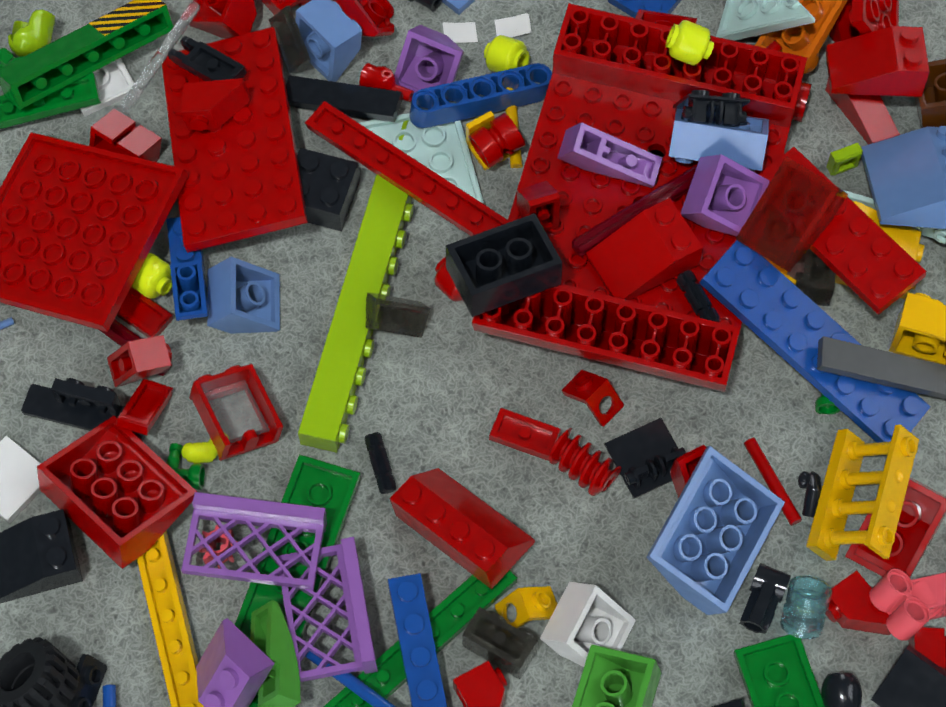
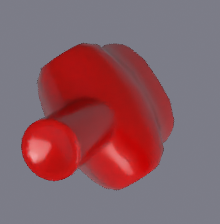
M367 63L361 71L360 86L402 92L403 100L412 101L414 91L397 85L395 75L388 67Z

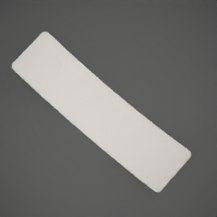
M528 13L495 20L497 36L516 37L531 33ZM475 22L443 23L444 34L453 42H478Z

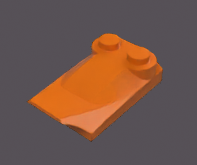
M798 0L816 19L815 23L762 34L755 46L766 48L776 40L783 48L781 52L807 57L804 74L809 73L817 66L819 61L818 52L847 0Z

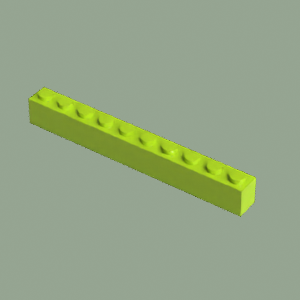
M377 174L298 431L301 445L335 453L338 452L340 443L345 444L348 438L349 425L346 424L349 414L354 415L357 407L358 396H354L357 386H362L365 380L366 368L363 367L365 357L371 358L374 348V340L371 339L373 330H379L382 321V312H379L382 302L387 303L390 294V285L387 284L390 275L395 276L398 258L395 255L397 249H402L404 246L406 231L403 228L405 221L411 222L414 211V204H411L412 197Z

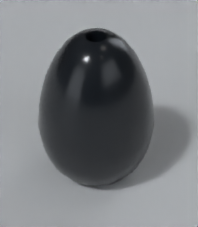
M853 673L828 674L823 680L821 688L824 706L861 707L862 689L858 678Z

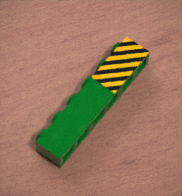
M133 0L0 69V86L4 96L21 110L173 31L174 27L167 5L161 0Z

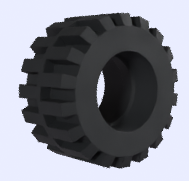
M35 637L33 640L29 638L21 644L14 645L0 660V707H67L69 701H72L75 695L73 693L74 690L78 687L79 681L76 679L79 673L76 665L49 641L43 640L40 637Z

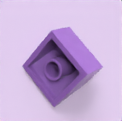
M722 154L700 157L681 210V215L704 228L750 239L770 180Z
M228 618L222 621L196 666L198 701L204 707H249L275 664Z

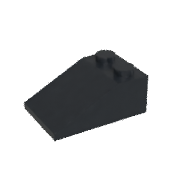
M64 509L31 517L0 532V604L83 581L71 524Z

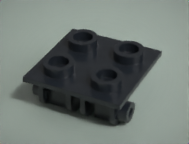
M692 90L691 94L684 96L675 103L673 108L683 109L682 116L688 119V122H707V124H711L715 112L716 125H720L723 119L722 125L739 126L746 123L747 112L742 111V107L750 103V99H742L738 93H722L721 96H710V91Z
M662 418L604 443L615 466L622 467L620 475L633 499L671 482L670 470L675 459L686 454L683 447L678 449Z

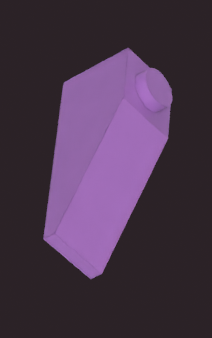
M582 122L565 131L557 157L583 170L647 187H654L662 158Z

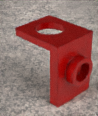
M581 370L561 390L565 396L587 404L598 423L603 427L624 407L623 402L608 379L585 370ZM609 396L612 401L611 407L608 412L601 413L599 404L604 397Z

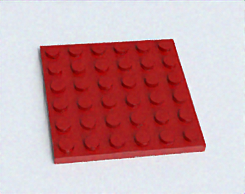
M31 132L0 187V303L108 332L189 176L186 170Z

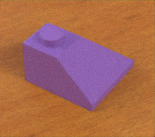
M423 25L416 26L408 30L394 74L396 84L413 90L415 93L421 89L454 82L464 51L447 35Z

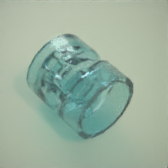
M797 576L791 579L780 620L782 629L797 638H818L822 634L826 619L824 613L828 611L832 596L831 587L825 581L816 577Z

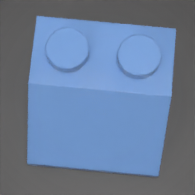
M311 0L296 10L294 48L328 81L336 82L361 49L362 29L355 20H351L342 11L337 2L331 0Z
M229 257L208 269L207 326L230 334L277 332L280 330V274L234 257Z

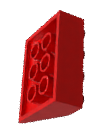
M112 416L38 465L37 473L40 491L60 510L64 509L67 517L123 569L146 553L192 503L194 494L197 491L131 430L117 426L118 418Z

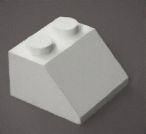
M569 581L540 639L560 656L584 667L591 644L621 651L636 620L598 586Z

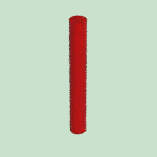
M755 437L746 440L744 446L770 491L785 501L781 510L789 524L793 526L801 522L802 518Z

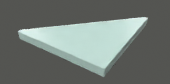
M727 0L716 37L735 41L815 23L816 19L798 0Z
M410 113L397 115L395 122L375 119L359 123L484 204L460 120L429 128H419L412 124L409 117ZM409 120L406 129L401 130L403 122ZM404 135L403 140H399V136Z

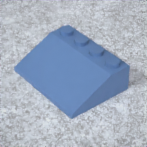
M927 126L861 147L863 150L861 157L880 224L946 229V126Z
M708 446L646 558L684 599L706 615L727 613L785 501L714 448Z

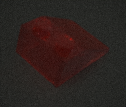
M786 157L737 235L736 240L790 272L832 221L848 193Z

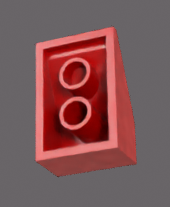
M890 26L826 45L831 94L922 97L930 72L923 27Z
M668 198L639 213L586 253V257L612 297L630 300L678 276L680 273L700 265L703 246L671 198Z
M910 477L889 559H883L864 544H851L845 557L882 577L891 569H899L911 578L946 515V496ZM867 514L859 531L868 530L872 514Z

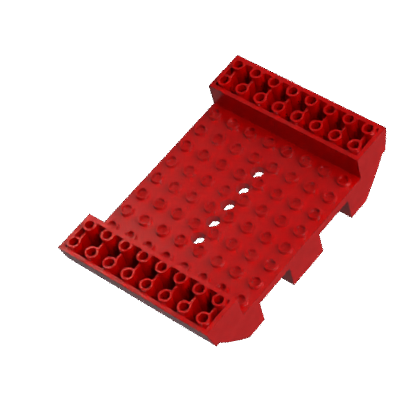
M568 3L553 53L552 76L517 190L521 189L524 185L532 182L541 183L547 181L560 195L559 227L545 232L563 262L561 284L474 316L472 320L474 331L725 392L742 324L740 319L702 285L701 287L712 303L711 308H715L720 319L719 322L700 318V315H696L684 295L686 292L682 291L677 284V276L630 300L612 297L590 264L586 254L579 256L574 251L572 240L690 168L698 165L699 161L693 160V163L686 164L675 161V157H669L677 108H673V105L684 96L691 94L692 90L710 91V96H721L722 93H738L740 98L750 99V103L742 107V111H746L747 116L769 119V133L762 171L784 154L807 57L710 35V41L714 42L710 57L707 60L703 58L701 62L693 66L674 59L669 55V48L665 47L672 28L671 26ZM582 122L648 152L651 150L661 151L664 157L662 158L656 178L657 183L654 187H647L583 170L558 159L565 131ZM517 192L508 218L511 222L522 218L516 205ZM687 193L673 201L680 213ZM763 203L750 239L743 238L758 252H760L770 211ZM683 217L703 246L700 265L690 269L697 278L696 283H699L739 237L704 228Z

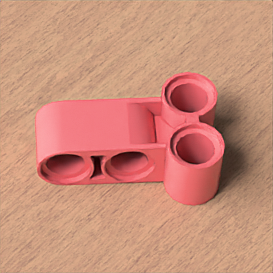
M891 569L870 590L869 597L873 605L880 611L888 613L889 617L886 620V625L889 632L895 638L907 641L929 620L946 616V572L911 580L903 571Z

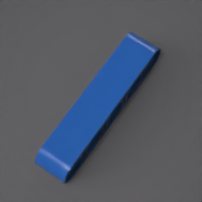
M535 63L418 90L412 97L409 114L410 121L416 127L429 128L481 116L489 111L493 113L506 110L510 106L519 107L543 101L550 83L552 71L544 64Z

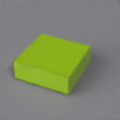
M859 143L830 153L827 169L831 175L834 176L858 167L863 152Z

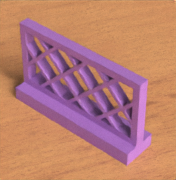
M195 492L192 503L194 510L181 569L182 574L314 590L323 534L326 531L327 525L325 508ZM200 519L214 521L219 529L204 539L198 531ZM237 524H245L252 533L236 542L228 530ZM269 528H277L285 537L269 547L261 534ZM302 532L316 533L314 543L303 551L293 540ZM224 534L233 546L217 556L209 544ZM197 537L200 540V542L195 545ZM257 538L265 548V551L250 560L241 548ZM289 542L298 555L282 564L274 552ZM204 547L213 558L212 561L204 566L191 565L193 555ZM237 551L246 564L236 571L228 570L222 561ZM312 553V557H311V561H310V560L307 558V556ZM270 555L279 568L269 575L260 574L255 565ZM303 559L309 567L308 580L293 578L288 569Z
M354 537L341 539V544L321 548L318 564L324 557L337 555L338 565L331 574H328L319 567L317 568V574L326 579L317 593L313 590L293 587L289 591V587L281 586L287 626L293 640L298 662L300 682L364 670L365 674L378 672ZM290 553L280 555L277 557L282 562V564H285L290 559L298 555V553ZM312 553L307 556L309 560H311ZM303 559L299 561L301 564L308 567L306 563L303 561ZM309 567L305 570V572L301 575L299 579L308 578ZM339 573L341 575V581L336 579ZM332 583L341 588L344 593L336 605L322 597ZM299 589L312 597L303 611L291 604V599ZM317 602L331 609L322 623L308 615ZM344 604L346 605L347 612L341 609ZM293 613H295L296 615H298V618L295 620V622H294ZM336 614L348 620L349 623L341 636L327 628ZM304 620L318 628L308 642L296 635L297 628ZM323 632L336 640V643L327 655L313 646ZM349 635H351L352 643L346 640ZM298 644H300L301 646H303V648H302V650H301L300 652H299V649H298ZM341 645H344L353 651L355 662L340 664L332 659V657ZM308 651L323 659L316 669L302 672L301 661Z

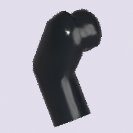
M803 471L798 477L799 487L806 488L802 515L814 518L821 493V478L816 472L812 471L809 473Z

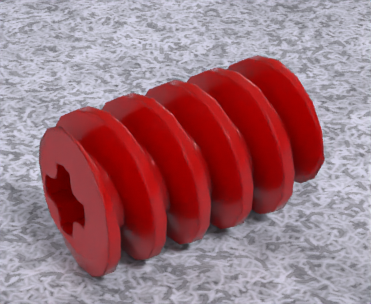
M569 428L553 445L548 458L549 462L553 465L559 463L558 468L563 473L569 470L568 476L571 480L579 478L578 484L581 488L589 486L588 492L590 495L595 496L606 491L618 477L622 467L618 466L611 471L609 467L612 459L608 458L602 463L599 462L602 451L598 450L592 455L589 454L592 444L588 442L580 447L579 443L582 436L578 434L573 439H570L569 436L572 428Z

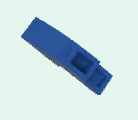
M180 217L166 219L176 321L207 317L208 302L203 251L200 249L187 253L183 244Z

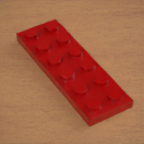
M792 147L759 173L760 176L770 180L763 204L878 315L925 278L927 271L795 147Z

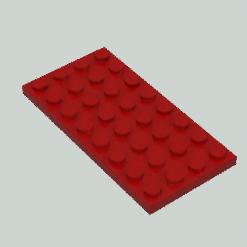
M275 26L207 43L208 46L241 63L245 67L247 74L243 77V80L251 96L248 104L216 129H206L204 131L188 130L180 114L183 84L202 82L204 80L176 65L169 58L168 54L161 55L174 166L184 168L189 175L178 195L183 244L187 253L308 223L278 33ZM185 49L179 50L185 55H188L190 53Z

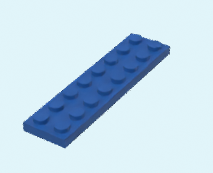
M741 236L699 282L875 442L891 441L895 425L901 424L911 432L929 410L930 406L915 392L817 370L818 340L823 336L858 345L861 344Z

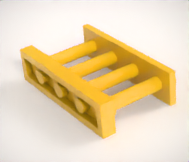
M901 424L895 425L892 439L889 442L865 443L849 429L838 430L806 547L822 559L833 561L837 558L840 545L864 544L883 559H889L915 455L918 450L919 439ZM887 455L883 471L859 472L864 456ZM880 484L876 500L851 502L857 485ZM872 514L868 530L844 531L848 515Z

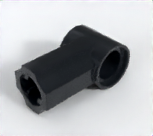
M760 563L749 591H751L739 624L755 633L766 634L775 614L778 602L781 603L791 575Z

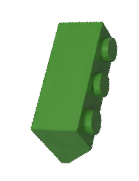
M591 644L572 707H652L661 677V671L656 659Z

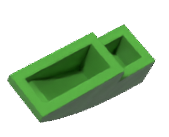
M271 600L251 613L250 640L275 663L258 691V707H294L301 703L297 657L293 640L278 602Z

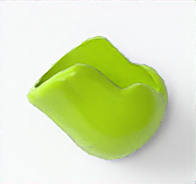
M35 10L31 14L29 22L15 21L12 34L8 35L10 49L19 57H24L50 44L55 25V15L46 10Z

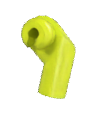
M211 438L208 442L186 443L181 450L183 458L190 463H209L218 455Z

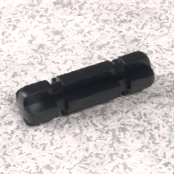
M691 270L680 273L677 276V284L682 291L686 292L684 295L696 315H700V318L719 322L720 316L715 308H711L712 303L701 285L696 283L697 278Z
M379 432L368 434L365 436L367 451H369L379 492L381 494L394 492L396 490V483L392 475L382 436Z

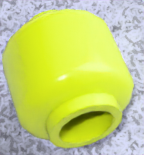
M683 20L679 25L674 24L672 26L665 47L669 48V55L672 58L695 66L703 58L707 60L710 57L714 42L710 41V30L688 20Z
M499 35L489 42L484 49L486 65L491 72L495 73L529 64V52L524 42Z
M148 253L131 287L149 299L166 295L172 288L170 265L157 255Z

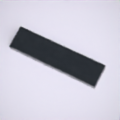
M289 75L286 83L290 107L317 110L326 101L346 115L395 122L403 100V95L400 91Z

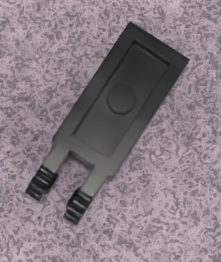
M187 36L180 40V44L186 51L190 52L188 55L173 48L168 53L169 58L176 65L204 81L243 78L247 74L245 67L241 63L201 41L197 42Z

